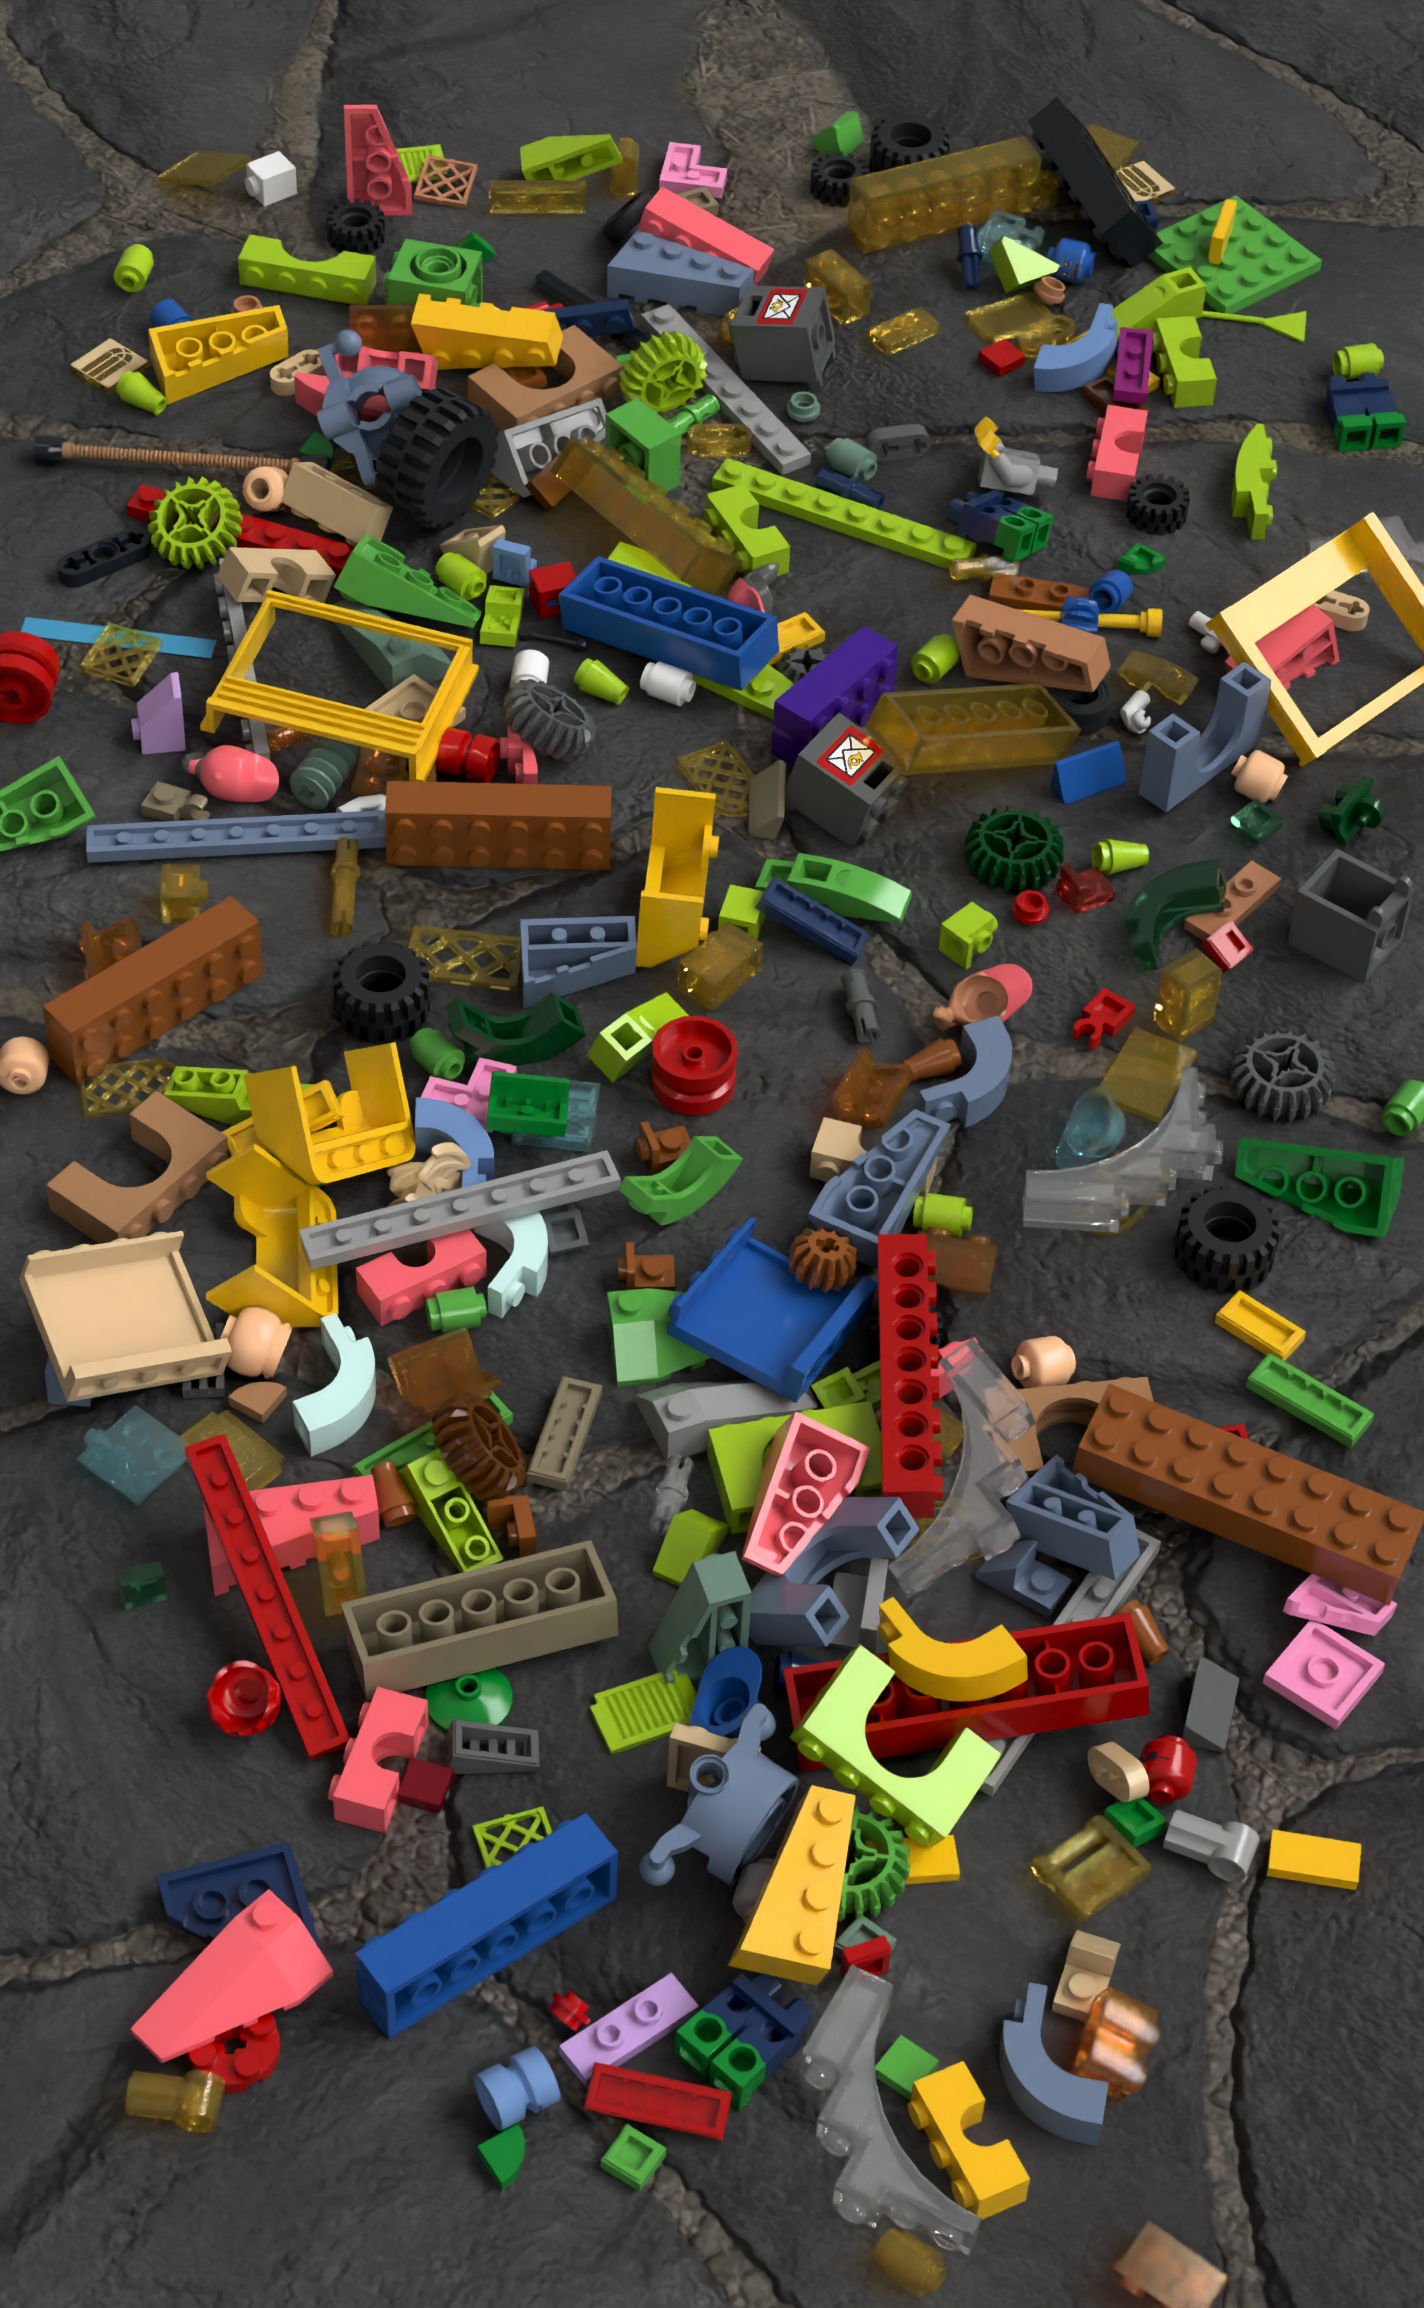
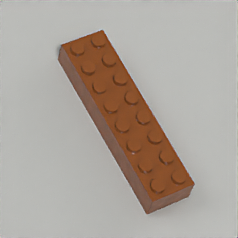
M1108 1384L1078 1446L1072 1469L1073 1474L1080 1473L1091 1483L1387 1605L1391 1603L1424 1522V1512L1112 1384Z

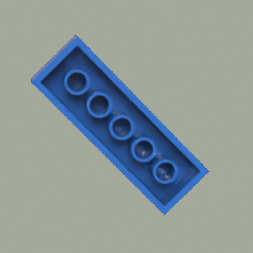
M597 556L559 593L562 628L658 662L661 661L740 691L779 652L776 616Z
M587 1813L573 1821H563L547 1837L537 1843L531 1842L522 1846L511 1859L499 1866L493 1865L484 1869L473 1882L461 1889H452L446 1892L435 1905L422 1913L415 1912L408 1915L397 1928L384 1936H375L366 1941L360 1950L355 1953L358 1999L387 2038L391 2039L615 1900L617 1894L618 1851Z

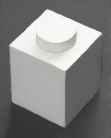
M280 151L246 163V190L250 196H254L263 206L297 194L296 167Z

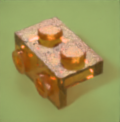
M360 746L350 792L361 796L384 794L386 796L387 781H409V772L405 771V768L409 767V758Z
M131 915L99 931L88 920L80 923L82 938L79 939V945L86 957L87 965L84 966V973L87 980L142 948L139 926Z
M860 1048L832 1096L833 1107L838 1113L840 1120L862 1126V1128H885L914 1076L910 1065L875 1064L869 1049Z
M928 1227L927 1233L918 1231V1234H927V1251H935V1275H928V1281H936L937 1286L989 1295L995 1260L998 1254V1246L991 1245L990 1238L979 1235H968L967 1240L951 1237V1231L936 1227Z
M1149 2220L1123 2259H1117L1112 2266L1123 2274L1118 2281L1120 2285L1140 2299H1143L1148 2292L1162 2302L1160 2308H1212L1231 2279Z

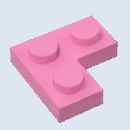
M670 142L659 180V190L661 187H664L677 194L706 186L713 197L722 198L727 180V169L698 165L701 146Z
M479 1057L468 1085L430 1076L421 1098L437 1099L453 1104L471 1114L486 1130L492 1072L517 1073V1066Z

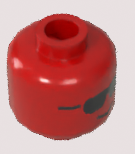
M1172 1735L1158 1736L1156 1739L1147 1742L1142 1747L1139 1761L1144 1766L1149 1780L1148 1798L1158 1804H1170L1173 1801L1184 1799L1191 1792L1196 1771L1197 1757L1186 1741Z

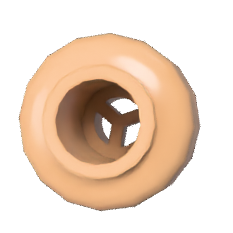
M257 467L251 470L243 483V495L246 502L253 509L263 512H274L285 508L286 504L281 501L288 475L277 467Z
M1261 750L1253 751L1248 758L1241 755L1231 773L1237 777L1234 783L1235 790L1258 804H1264L1269 799L1274 802L1288 777L1284 774V764Z
M23 1036L15 1037L5 1042L0 1049V1085L4 1089L14 1094L25 1095L32 1094L41 1088L46 1080L49 1065V1055L42 1043L33 1038Z
M1047 1336L1022 1341L1017 1348L1016 1355L1012 1359L1011 1367L1014 1377L1020 1381L1024 1388H1035L1040 1385H1066L1075 1372L1076 1360L1073 1350L1062 1339L1056 1336Z

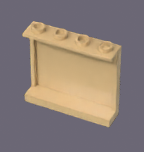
M183 1231L171 1233L156 1232L150 1236L133 1239L118 1238L108 1243L96 1245L80 1244L70 1249L52 1252L42 1250L27 1256L19 1280L67 1402L223 1374L232 1349L227 1338L215 1340L179 1253V1248L184 1238Z

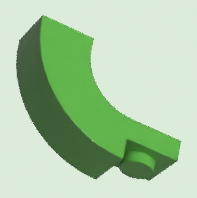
M694 1136L683 1154L667 1169L652 1176H625L618 1190L629 1199V1205L642 1214H648L658 1224L674 1223L689 1216L707 1203L731 1178L743 1158L717 1136Z

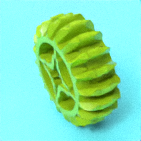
M676 330L671 334L663 331L659 337L651 335L650 341L647 343L640 341L641 347L637 351H630L632 357L623 361L625 369L619 372L621 377L619 386L621 387L624 399L628 403L639 398L657 413L675 410L680 405L685 406V402L689 398H696L694 392L696 389L703 387L701 380L707 376L705 368L708 364L705 361L702 349L691 337H688L686 334H679Z
M188 476L187 483L184 486L175 481V490L170 492L163 489L164 500L154 499V506L157 510L149 511L151 523L148 524V531L152 535L151 541L154 547L158 548L161 557L168 558L170 563L175 566L181 563L184 568L189 570L193 563H195L197 568L203 570L204 562L208 560L216 566L217 560L215 557L218 555L225 557L227 547H237V541L234 537L242 535V529L239 525L243 522V517L239 511L240 506L237 500L232 498L230 490L226 487L222 489L220 483L216 480L209 484L208 480L202 476L196 484ZM179 514V519H178V521L173 525L174 529L171 531V527H172L173 521L175 520V518H176L177 515ZM220 515L219 523L216 529L212 532V527L218 521L217 517ZM188 518L191 519V520H192L194 523H196V524L192 525V523L188 520Z

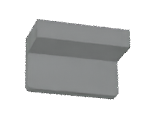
M871 1558L869 1576L842 1572L835 1574L833 1592L850 1618L827 1648L853 1651L859 1645H862L869 1652L875 1654L878 1639L877 1625L880 1624L879 1605L883 1603L889 1559Z

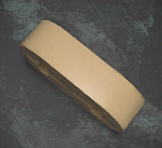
M318 350L301 351L274 366L270 371L271 390L281 396L295 394L294 376L296 372L325 376L326 372Z
M1332 590L1313 603L1333 620L1334 627L1347 631H1359L1364 629L1367 624L1370 608L1360 598Z
M1112 1741L1089 1749L1088 1765L1094 1780L1101 1787L1124 1803L1148 1795V1776L1144 1766L1137 1758Z

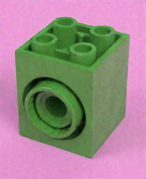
M405 239L400 251H395L392 270L385 273L383 282L384 291H388L384 316L389 318V332L416 336L411 326V320L419 294L431 295L432 301L446 302L448 297L461 299V305L480 307V303L483 302L482 252Z

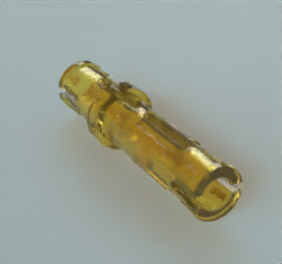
M342 837L335 843V863L331 867V878L334 884L329 928L330 932L338 937L339 925H342V937H348L354 932L356 882L360 878V867L357 864L359 843L356 839L351 838L350 849H347V837Z

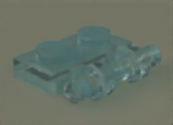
M996 210L978 232L979 251L982 252V260L993 263L989 253L990 246L1003 236L1036 252L1042 245L1045 231L1041 227H1035L1033 230L1025 228L1026 219Z

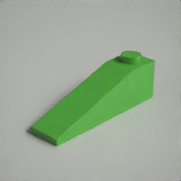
M367 533L364 534L352 551L334 585V588L340 591V595L353 603L360 602L368 606L474 628L482 614L481 610L450 588H437L434 586L430 578L431 575L423 569L414 570L403 563L405 559L403 554Z
M60 756L0 790V852L64 837L97 818Z
M651 1288L607 1292V1327L617 1387L660 1383L670 1379L673 1372L689 1366L694 1370L704 1366L705 1360L711 1358L667 1334L672 1318L667 1314L668 1309L678 1293L684 1295L685 1292Z

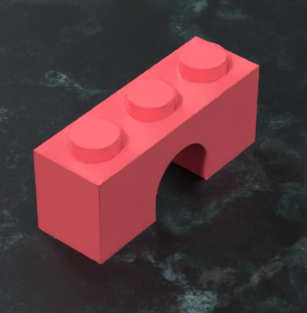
M362 346L359 353L355 356L335 355L337 363L346 378H349L363 368L382 365L399 369L404 374H413L422 391L435 389L439 359L433 355L404 351L388 352Z
M1108 405L1105 418L1099 417L1096 438L1101 439H1094L1091 459L1096 461H1089L1086 481L1092 482L1090 496L1121 501L1128 500L1130 485L1136 479L1138 458L1141 455L1148 411Z
M470 1229L427 1240V1261L429 1263L424 1266H405L397 1260L392 1252H389L356 1268L357 1294L381 1326L393 1320L402 1319L410 1312L425 1306V1299L434 1298V1293L472 1286L487 1276L486 1250Z
M377 1687L371 1703L364 1702L358 1719V1727H360L356 1739L351 1737L348 1740L343 1757V1763L346 1765L342 1775H334L329 1788L328 1800L333 1801L334 1820L386 1833L398 1803L399 1773L383 1769L377 1763L389 1756H401L409 1759L416 1757L429 1724L428 1700Z

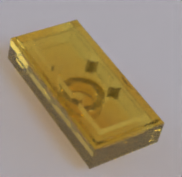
M919 307L869 328L867 338L887 356L939 334L940 323L922 307Z

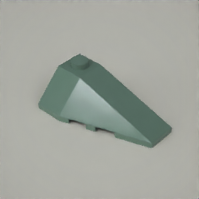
M344 599L331 604L397 621L376 607L364 605L360 602L353 603ZM332 621L388 691L412 674L427 683L444 678L452 663L439 647Z

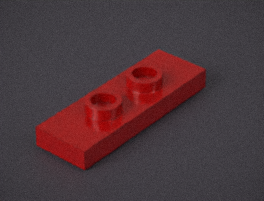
M594 2062L584 2109L723 2141L733 2093Z

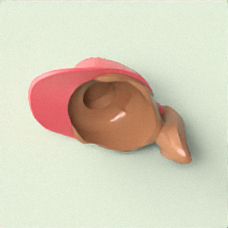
M1001 964L974 973L954 987L948 1007L943 1005L936 1006L933 1011V1023L941 1031H947L950 1027L968 1025L997 1015L1003 1023L1030 997L1033 986L1032 979L1023 968L1015 964Z

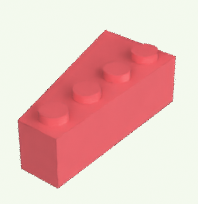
M664 187L660 188L645 207L638 227L639 231L647 232L754 269L753 285H757L766 273L775 250Z
M373 1475L249 1491L280 1569L289 1566L290 1570L306 1565V1560L321 1554H326L329 1557L380 1539L379 1509ZM203 1501L215 1597L229 1592V1586L237 1583Z

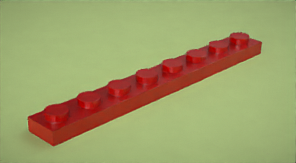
M142 484L126 505L127 516L151 522L149 511L157 510L154 506V499L164 500L163 490ZM241 513L243 522L239 524L242 529V535L234 537L237 541L236 548L316 550L336 574L335 577H339L355 546L243 513ZM179 514L173 521L171 529H174L173 525L178 521ZM220 515L217 517L218 521L212 527V532L216 529L219 523ZM188 518V520L192 523V525L196 524V523H194L191 519Z
M223 1433L184 1447L185 1457L274 1677L280 1684L281 1694L308 1761L346 1748L350 1739L226 1434Z

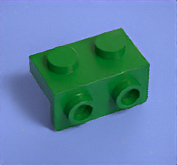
M492 1072L486 1130H496L503 1134L515 1132L535 1134L543 1138L565 1137L570 1080L518 1073Z

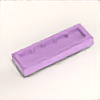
M670 1973L559 2045V2054L587 2088L590 2083L594 2062L615 2067L622 2065L690 2020L699 2012V2005L676 1977Z

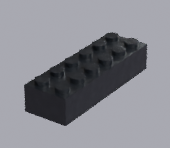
M1058 97L1028 120V123L1034 130V133L1031 135L1032 139L1042 151L1044 149L1047 150L1043 153V156L1054 169L1058 167L1059 170L1055 172L1056 176L1066 188L1068 186L1071 187L1067 193L1077 206L1083 205L1080 213L1091 226L1093 224L1096 225L1092 229L1093 233L1103 245L1107 242L1110 243L1108 248L1119 262L1125 259L1134 268L1163 244L1088 129Z

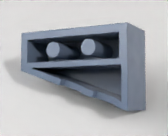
M1057 1454L1006 1501L1012 1541L1014 1542L1036 1540L1038 1541L1037 1551L1112 1580H1116L1140 1557L1134 1516L1103 1491L1097 1493L1088 1486L1087 1478L1082 1474H1073L1065 1467L1064 1460Z

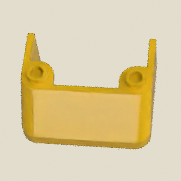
M656 787L651 847L645 890H641L636 967L652 968L698 948L699 940L707 941L709 918L702 917L709 858L717 859L719 836H712L716 794L661 787Z
M396 1042L344 1052L351 1091L341 1093L337 1100L345 1117L337 1120V1127L310 1133L296 1066L244 1075L255 1134L260 1145L312 1185L330 1183L410 1161L416 1151L415 1134Z
M252 1144L207 1171L206 1178L234 1197V1218L237 1224L242 1229L256 1236V1265L254 1264L206 1292V1300L234 1317H238L239 1313L247 1307L265 1308L275 1313L280 1318L281 1324L289 1323L291 1328L321 1327L320 1318L334 1313L338 1316L337 1264L310 1270L299 1241L298 1230L336 1220V1210L328 1195L315 1185L309 1184L289 1167L256 1144Z

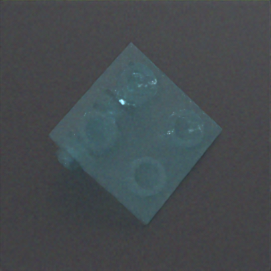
M135 1405L107 1431L103 1429H90L84 1436L87 1449L77 1458V1461L136 1505H139L187 1461L184 1447L190 1444Z

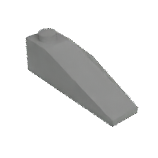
M598 398L499 432L496 437L498 451L494 455L496 461L494 468L490 470L491 474L523 498L532 495L524 485L563 448L570 444L576 453L582 457L605 437L606 410L602 399Z
M752 1379L672 1383L635 1395V1401L667 1463L707 1450L708 1429L721 1427L725 1424L757 1421L769 1416L791 1415L808 1409L820 1410L809 1387L797 1403Z

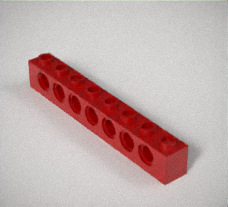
M878 1234L882 1497H900L913 1518H934V1501L943 1500L942 1475H934V1467H941L942 1464L941 1441H933V1434H940L941 1427L940 1409H932V1401H939V1376H931V1369H938V1344H930V1337H937V1312H929V1306H936V1281H928V1275H935V1251H927V1234Z

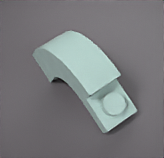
M539 1211L474 1228L475 1233L497 1242L511 1255L488 1286V1312L497 1317L503 1318L511 1306L516 1307L522 1300L525 1292L537 1297L545 1283L548 1269V1235L545 1222Z
M336 1313L320 1319L322 1344L336 1367L338 1374L324 1389L293 1401L294 1426L311 1457L332 1449L353 1436L367 1420L376 1396L375 1358L369 1338L365 1337L356 1341L350 1326L343 1327Z

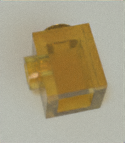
M163 864L160 887L162 923H185L201 914L202 903H208L209 881L202 880L201 865Z

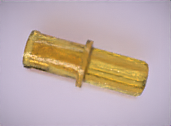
M981 554L979 558H953L950 562V576L953 581L980 578L981 581L985 582L993 578L994 572L1016 576L1019 572L1020 563L1019 561L1012 563L1003 559L1002 556L989 557L987 554Z

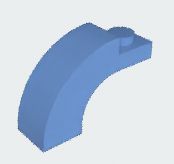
M1099 304L1089 331L1078 341L1060 346L1042 345L1033 368L1035 391L1062 392L1076 389L1094 381L1106 372L1117 356L1116 333L1118 320L1113 319V305Z
M416 1097V1153H431V1149L435 1145L452 1142L458 1145L471 1161V1166L467 1170H459L462 1173V1188L494 1180V1150L491 1139L480 1122L465 1110L448 1102Z

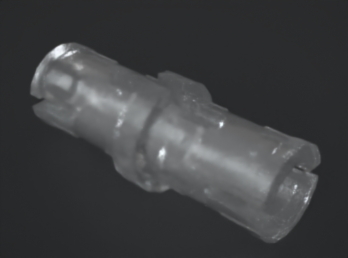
M674 1454L668 1458L664 1479L657 1485L654 1495L657 1502L652 1517L649 1520V1527L653 1532L657 1533L660 1522L664 1520L665 1523L661 1533L663 1536L667 1534L673 1515L678 1514L680 1508L686 1505L689 1496L687 1485L694 1469V1462L686 1456L683 1467L679 1469L682 1454Z

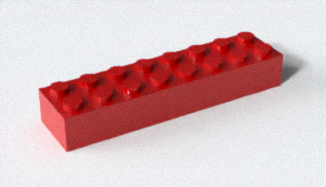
M1131 1613L1009 1632L1027 1655L1028 1680L1003 1694L976 1701L938 1699L911 1688L894 1674L872 1705L866 1718L865 1737L874 1759L943 1749L953 1736L966 1727L986 1742L1149 1715V1685ZM977 1638L965 1639V1640H959V1641H953V1642H947V1643H951V1644L965 1643V1642H969V1641L975 1640V1639H977ZM889 1652L873 1654L890 1667ZM844 1659L783 1669L793 1731ZM795 1742L800 1772L827 1767L820 1761H812L799 1751L798 1744Z

